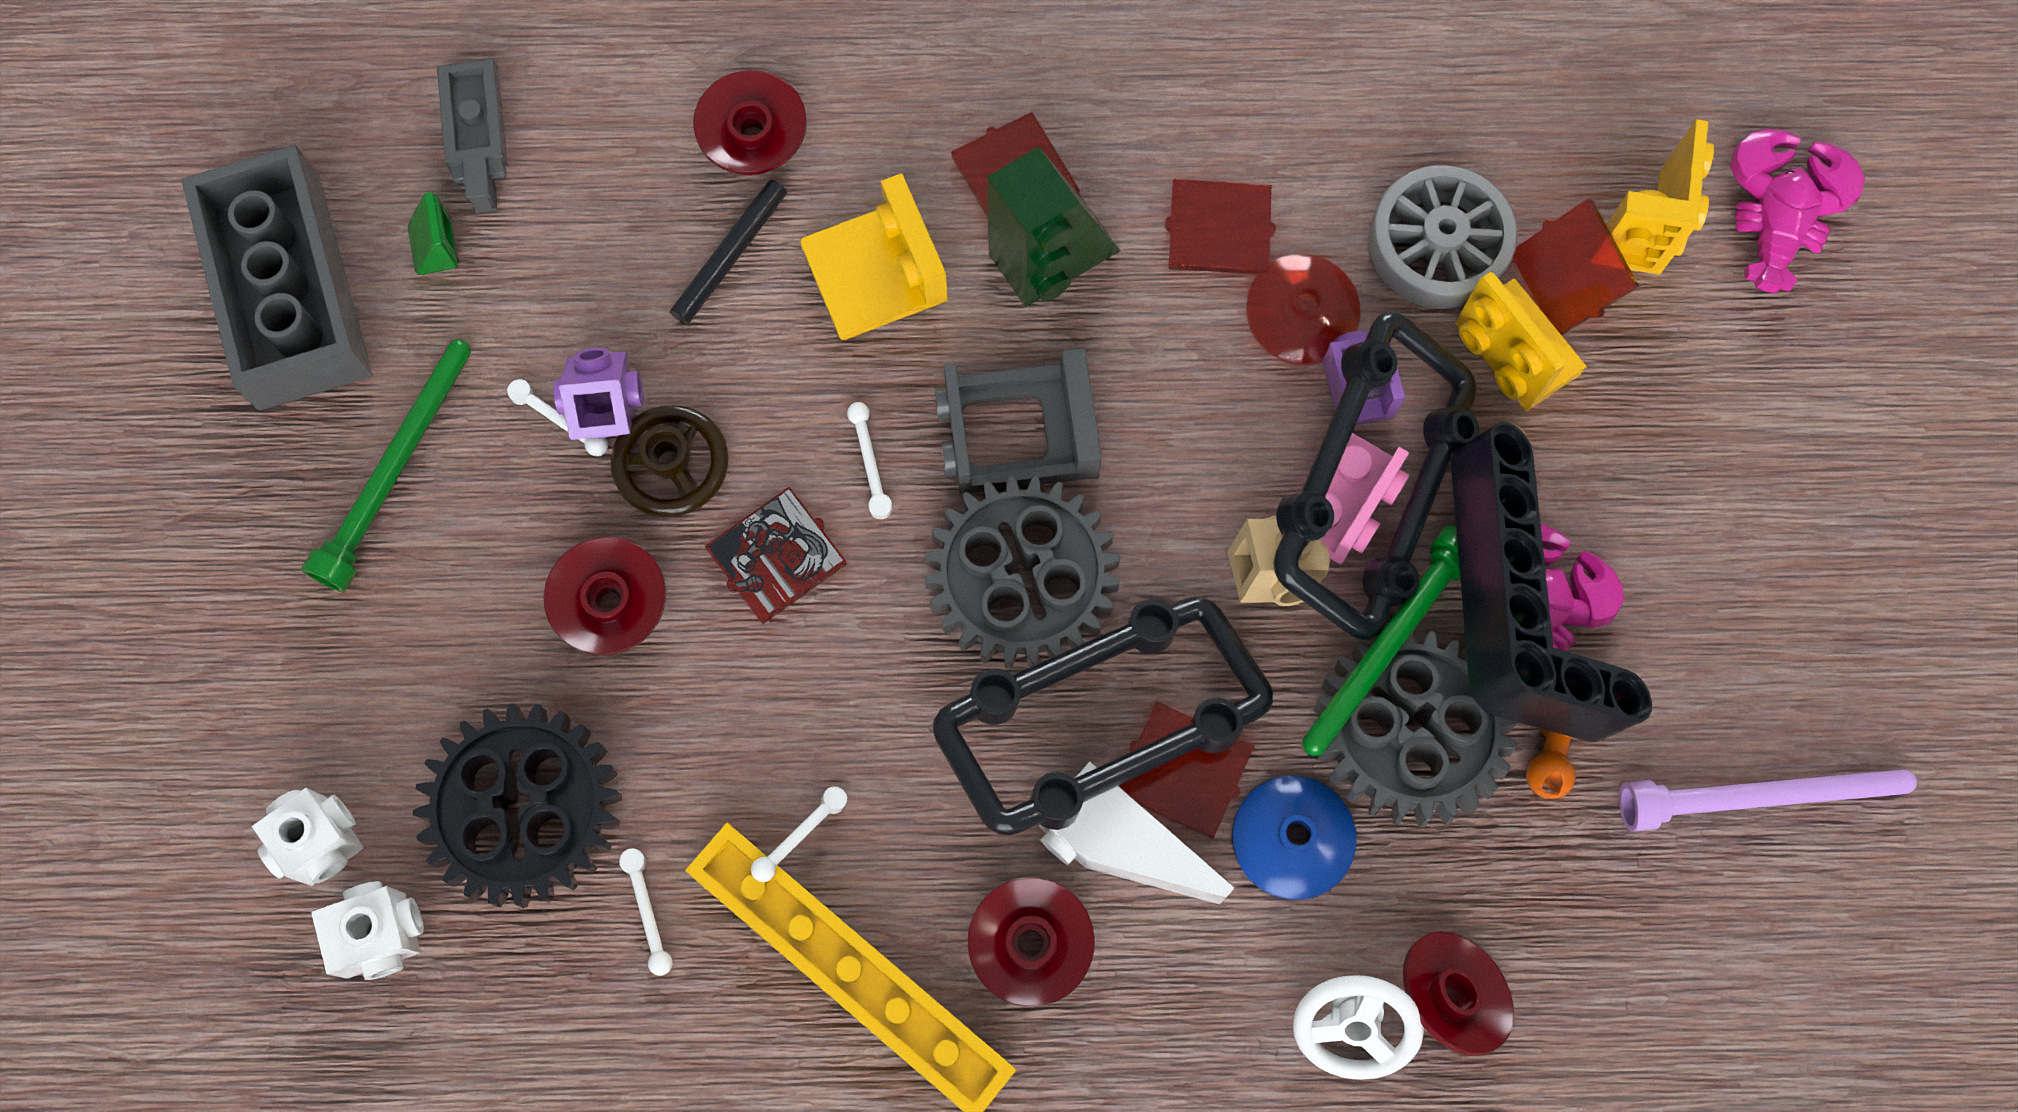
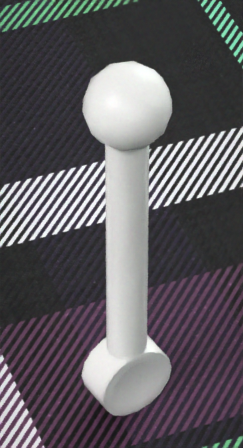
M517 379L509 384L507 393L515 404H528L568 432L565 416L563 414L559 415L557 410L535 396L532 388L525 380ZM606 438L578 439L585 444L586 451L590 455L602 456L608 449Z
M855 402L848 407L847 417L856 427L872 498L868 503L869 511L874 518L885 519L892 512V502L887 495L883 494L866 422L870 416V410L864 403Z
M835 786L828 788L821 797V805L768 857L756 859L751 865V874L754 879L759 882L771 880L776 872L775 866L829 813L837 814L841 812L847 803V795L844 790Z
M627 849L621 854L619 863L622 870L630 874L651 952L648 968L654 975L662 976L671 970L673 961L671 955L663 951L642 871L646 866V858L637 849Z

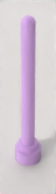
M1902 769L1668 791L1666 786L1656 785L1652 780L1624 782L1620 787L1619 807L1623 823L1630 832L1657 830L1661 823L1669 822L1672 815L1909 794L1915 790L1917 779L1911 771Z

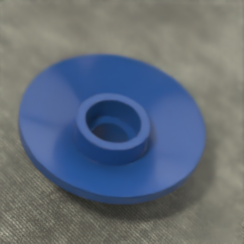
M1282 776L1259 785L1244 799L1234 819L1232 844L1240 868L1247 878L1259 889L1281 899L1305 900L1329 891L1346 875L1356 851V830L1347 806L1329 787L1307 777ZM1297 823L1306 828L1308 832L1306 844L1295 845L1288 840L1286 830L1290 824Z

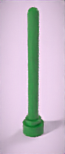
M456 339L450 342L332 542L324 541L320 550L312 549L300 569L305 575L335 591L346 592L357 573V570L353 568L358 559L354 555L356 548L470 357L471 348L466 341Z
M1455 525L1444 527L1433 541L1429 549L1431 554L1429 557L1430 567L1420 579L1418 590L1414 595L1406 598L1304 736L1302 747L1307 754L1319 756L1326 751L1449 581L1460 578Z

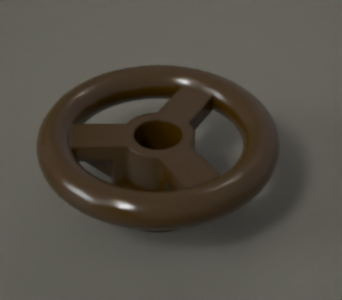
M679 405L654 407L634 417L630 434L618 435L611 455L613 480L623 498L640 511L660 517L681 516L701 508L718 492L728 468V449L720 429L701 412ZM663 423H679L677 428L658 426L649 430L640 442V453H630L636 440L648 429ZM697 431L706 440L711 455L708 474L699 487L687 470L690 457L689 445ZM667 451L677 452L673 461L669 463L659 462V458L663 453ZM652 472L663 478L671 479L682 497L658 499L649 496L637 487L631 477V473Z

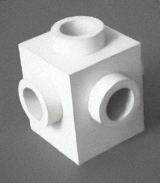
M304 788L302 791L293 790L278 797L267 807L266 813L268 815L252 826L263 842V845L257 848L258 855L271 873L279 879L285 876L310 886L336 875L346 866L348 859L364 849L351 827L356 825L355 819L343 802L334 794L327 798L308 788Z
M379 881L368 882L349 888L342 893L344 901L311 912L326 974L348 979L363 973L364 980L378 979L402 970L404 968L403 959L421 953L417 935L423 934L424 926L415 900L412 897L406 898L404 892L388 886L382 887V883Z

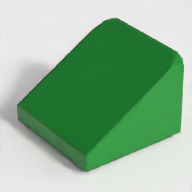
M433 192L425 193L408 224L414 270L417 275L454 269L459 264L451 217L437 195H434Z

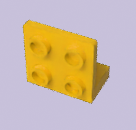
M1694 120L1661 169L1657 191L1627 192L1594 242L1592 263L1660 275L1675 255L1681 256L1688 237L1693 230H1701L1708 212L1709 198L1707 195L1701 194L1702 180L1710 170L1714 155L1713 143L1706 142L1708 121Z
M902 173L880 181L883 204L876 206L875 211L808 235L800 241L803 253L841 340H847L948 301L946 272Z
M1491 271L1482 276L1455 322L1459 327V335L1465 346L1472 353L1481 355L1495 372V380L1501 391L1508 398L1517 400L1526 412L1580 376L1587 367L1515 278L1503 285Z

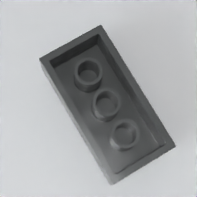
M296 144L182 178L181 181L233 387L258 411H262L373 376L320 179Z

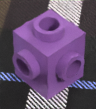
M589 348L579 351L573 357H567L561 379L554 380V400L558 414H565L570 440L630 434L635 407L643 406L644 397L639 371L630 372L626 351L610 353L605 348Z

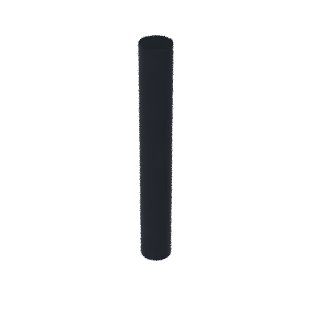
M772 179L768 180L669 312L674 318L685 325L692 321L787 195L786 189L780 183Z

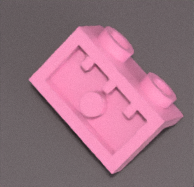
M1352 433L1325 497L1333 507L1334 522L1325 536L1320 538V541L1327 546L1330 559L1341 565L1351 548L1361 554L1363 553L1381 524L1371 518L1380 500L1392 505L1410 476L1400 470L1410 452L1398 447L1395 454L1391 456Z

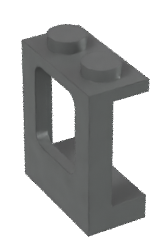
M1085 347L1061 350L1060 364L957 376L956 363L944 365L945 385L934 387L938 420L939 422L950 420L953 440L942 442L946 477H958L960 495L965 492L969 494L984 492V482L990 481L996 490H1004L1010 475L1015 477L1019 488L1028 487L1033 476H1039L1040 485L1099 478L1102 456ZM1022 398H1035L1041 403L1048 452L1043 458L986 466H974L969 462L962 411L966 406Z

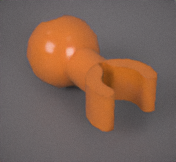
M1539 728L1545 736L1543 752L1536 754L1529 761L1526 768L1527 784L1533 793L1544 799L1564 797L1572 790L1576 780L1575 767L1567 757L1570 740L1573 737ZM1542 785H1547L1551 793L1546 792Z

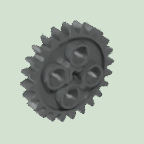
M1010 475L1006 484V492L998 493L990 481L984 482L985 499L979 502L967 492L962 494L963 505L966 511L964 514L948 508L945 510V521L951 528V531L943 529H933L932 531L933 542L943 550H933L925 553L926 565L940 570L925 576V585L928 590L943 592L930 600L931 610L933 613L950 611L942 622V630L945 634L960 628L964 630L959 640V647L962 651L970 648L977 641L981 643V662L987 663L997 650L1004 652L1006 669L1011 670L1017 654H1025L1029 667L1038 664L1040 652L1046 651L1049 657L1052 658L1061 654V645L1064 643L1068 644L1072 649L1084 644L1080 634L1081 629L1089 634L1098 636L1102 625L1093 613L1111 615L1114 603L1101 593L1118 592L1120 579L1105 572L1119 567L1120 556L1114 553H1102V551L1113 544L1114 534L1112 531L1095 533L1094 531L1101 522V512L1098 510L1082 516L1081 510L1084 496L1080 493L1066 503L1062 500L1063 483L1057 482L1050 492L1046 494L1040 491L1039 476H1033L1027 490H1019L1015 477ZM1040 524L1049 527L1055 534V537L1047 544L1036 545L1027 541L1023 533L1028 527ZM1002 525L1009 526L1025 570H1032V590L1046 614L1043 620H1038L1034 616L1021 576L1019 574H1012V553L999 531ZM986 545L994 548L1000 556L990 566L981 567L974 565L968 560V553L977 546ZM1063 577L1074 582L1078 591L1071 598L1061 600L1049 595L1045 586L1052 579ZM1007 598L1017 602L1022 608V612L1014 620L1004 622L992 617L989 608L997 600Z
M1434 631L1428 633L1422 645L1415 644L1411 633L1326 751L1318 756L1319 760L1338 761V765L1329 778L1332 783L1347 778L1353 783L1347 796L1348 801L1352 802L1364 793L1371 797L1369 815H1376L1383 805L1392 807L1393 824L1399 825L1408 811H1414L1419 827L1425 828L1432 818L1433 810H1436L1441 820L1445 824H1449L1457 815V805L1470 815L1480 804L1478 795L1489 799L1498 789V785L1493 778L1503 779L1510 771L1511 765L1501 757H1510L1517 748L1518 742L1504 736V734L1511 732L1518 722L1494 716L1484 711L1476 703L1469 686L1467 659L1463 661L1457 657L1460 645L1459 640L1454 639L1445 650L1437 648V638ZM1362 641L1356 644L1352 653L1354 661L1343 655L1339 657L1334 667L1338 676L1327 674L1321 689L1328 696L1318 698L1314 712L1319 715L1323 712L1370 647ZM1407 677L1415 680L1421 686L1423 694L1414 695L1407 693L1398 685L1396 678ZM1372 691H1378V692H1380L1381 695H1382V698H1381V697L1372 696L1371 692H1372ZM1451 716L1463 720L1468 725L1471 735H1458L1451 731L1446 724L1445 717ZM1363 718L1373 719L1381 725L1385 736L1372 737L1365 734L1360 729L1357 720ZM1414 721L1420 723L1423 727L1415 733L1406 727ZM1448 756L1456 757L1458 763H1451ZM1414 758L1425 762L1430 767L1433 778L1423 779L1413 775L1407 768L1406 760Z

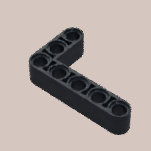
M1500 422L1493 425L1456 450L1451 461L1468 679L1471 694L1484 711L1494 716L1588 742L1602 741L1649 718L1652 712L1650 692L1644 681L1637 674L1627 669L1553 647L1532 447L1526 435L1517 426L1508 422Z

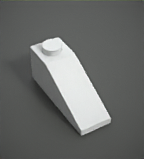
M1089 762L1076 777L1097 767ZM1118 786L1084 802L1075 822L1067 828L1053 830L1039 825L1046 833L1040 841L1066 865H1069L1073 859H1076L1087 869L1216 904H1221L1234 889L1231 884Z

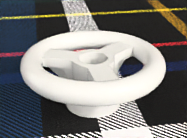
M1342 976L1317 985L1301 999L1293 1018V1032L1296 1043L1308 1060L1330 1074L1348 1079H1374L1398 1071L1415 1057L1421 1047L1424 1036V1027L1420 1021L1418 1007L1411 997L1397 986L1382 979L1369 976ZM1332 1001V1013L1322 1020L1313 1021L1318 1010L1326 1003ZM1384 1002L1392 1006L1399 1013L1404 1023V1035L1396 1048L1381 1034ZM1343 1040L1353 1046H1362L1373 1059L1355 1060L1340 1057L1326 1050L1320 1043Z

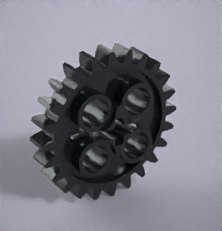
M511 703L507 708L505 721H500L496 714L489 709L483 710L484 728L477 730L463 720L460 722V728L464 740L460 744L446 738L440 740L443 749L449 756L444 762L433 759L425 761L424 764L436 773L437 776L435 782L416 784V790L430 797V804L414 809L413 816L431 822L429 828L416 836L417 841L425 845L438 844V847L427 858L428 864L439 868L451 863L443 877V881L446 884L455 887L467 879L464 895L474 900H477L488 887V903L496 907H502L509 891H511L515 905L521 908H528L531 890L535 889L540 898L549 903L554 901V882L559 881L571 890L577 888L576 879L572 872L577 866L593 873L597 870L588 854L592 848L610 851L612 846L599 834L601 828L619 826L620 820L605 812V806L621 801L622 795L617 790L604 788L603 785L618 775L617 770L612 765L596 766L608 752L600 742L584 747L589 740L591 731L583 724H580L568 733L571 718L562 711H559L548 724L547 710L539 704L534 705L528 719L525 720L522 710L516 704ZM516 751H521L522 756L518 765V777H516L515 770L512 767V755ZM552 757L560 758L562 767L558 778L551 784L537 785L535 776L539 765L546 759ZM491 763L497 764L499 774L495 784L488 790L477 792L474 786V779L478 770ZM520 792L529 798L530 802L529 805L519 807L517 818L509 813L507 808L508 805L518 802ZM553 818H561L564 831L560 841L552 847L541 848L537 837L542 824ZM497 824L501 833L499 843L491 852L483 855L479 854L475 845L479 832L486 826ZM520 833L522 842L525 845V855L521 860H516L515 852L518 848Z

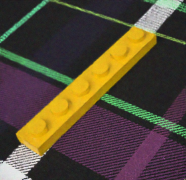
M726 823L685 871L963 1112H984L1017 1070L778 865L775 866L776 872L771 880L767 882L755 880L751 874V865L756 859L767 856L729 823Z

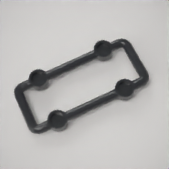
M1386 311L1377 316L1372 323L1366 340L1351 345L1344 351L1341 359V370L1347 385L1301 493L1291 494L1283 498L1278 505L1276 513L1277 525L1283 535L1273 561L1274 572L1278 581L1288 591L1350 636L1360 640L1371 639L1378 635L1386 624L1392 606L1403 604L1407 597L1414 595L1418 590L1419 574L1410 560L1452 454L1476 438L1479 433L1477 419L1470 412L1476 394V381L1472 372L1408 317L1397 311ZM1392 337H1394L1452 385V393L1446 408L1430 412L1424 421L1423 435L1429 450L1386 557L1374 559L1365 567L1362 582L1364 592L1369 600L1362 614L1299 568L1298 562L1306 543L1322 538L1333 525L1334 510L1331 503L1325 497L1370 390L1387 384L1397 370V356L1389 346Z
M1196 596L1185 598L1172 605H1168L1160 600L1150 599L1142 601L1134 607L1127 625L1019 673L1011 675L1000 669H989L981 672L973 680L969 695L953 701L939 710L933 721V733L953 772L980 819L988 829L1001 835L1021 833L1037 824L1047 829L1060 830L1069 827L1075 822L1084 802L1197 748L1208 753H1221L1229 750L1238 739L1243 726L1260 719L1269 712L1273 704V690L1222 610L1214 602ZM1196 620L1201 622L1249 697L1234 704L1222 698L1207 699L1199 704L1189 725L1076 778L1059 772L1046 774L1036 782L1030 800L1010 809L1003 807L960 733L959 726L975 719L989 725L1005 723L1015 714L1020 699L1133 648L1146 654L1163 652L1172 643L1178 628Z

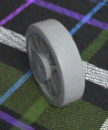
M1434 165L1419 168L1403 175L1386 190L1379 201L1371 221L1368 244L1370 257L1377 273L1396 294L1420 306L1435 309H1452L1465 306L1479 279L1488 272H1493L1501 280L1513 259L1518 233L1512 208L1495 185L1481 175L1464 168ZM1439 201L1448 202L1450 205L1441 206ZM1423 203L1425 211L1417 205ZM1458 206L1466 210L1468 213L1465 214L1462 210L1458 209ZM1400 219H1402V220H1404L1405 222H1407L1409 225L1398 224V223H1399ZM1476 224H1479L1481 229H1474L1471 227H1473ZM1394 243L1415 245L1398 255ZM1477 248H1485L1484 253ZM1420 258L1428 262L1424 276L1416 273L1408 265ZM1461 262L1474 271L1467 278L1465 277ZM1444 265L1449 282L1432 279L1436 266Z

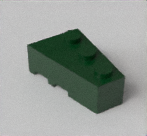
M1039 146L987 176L989 256L1025 307L1039 299L1047 302L1058 297L1069 287L1071 280L1120 252L1080 194L1078 195L1073 186L1063 177L1058 168Z

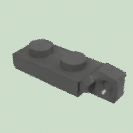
M493 58L437 66L445 163L452 174V180L455 185L465 184L466 199L472 203L475 214L497 211L494 179L506 178L505 166H508L498 67Z

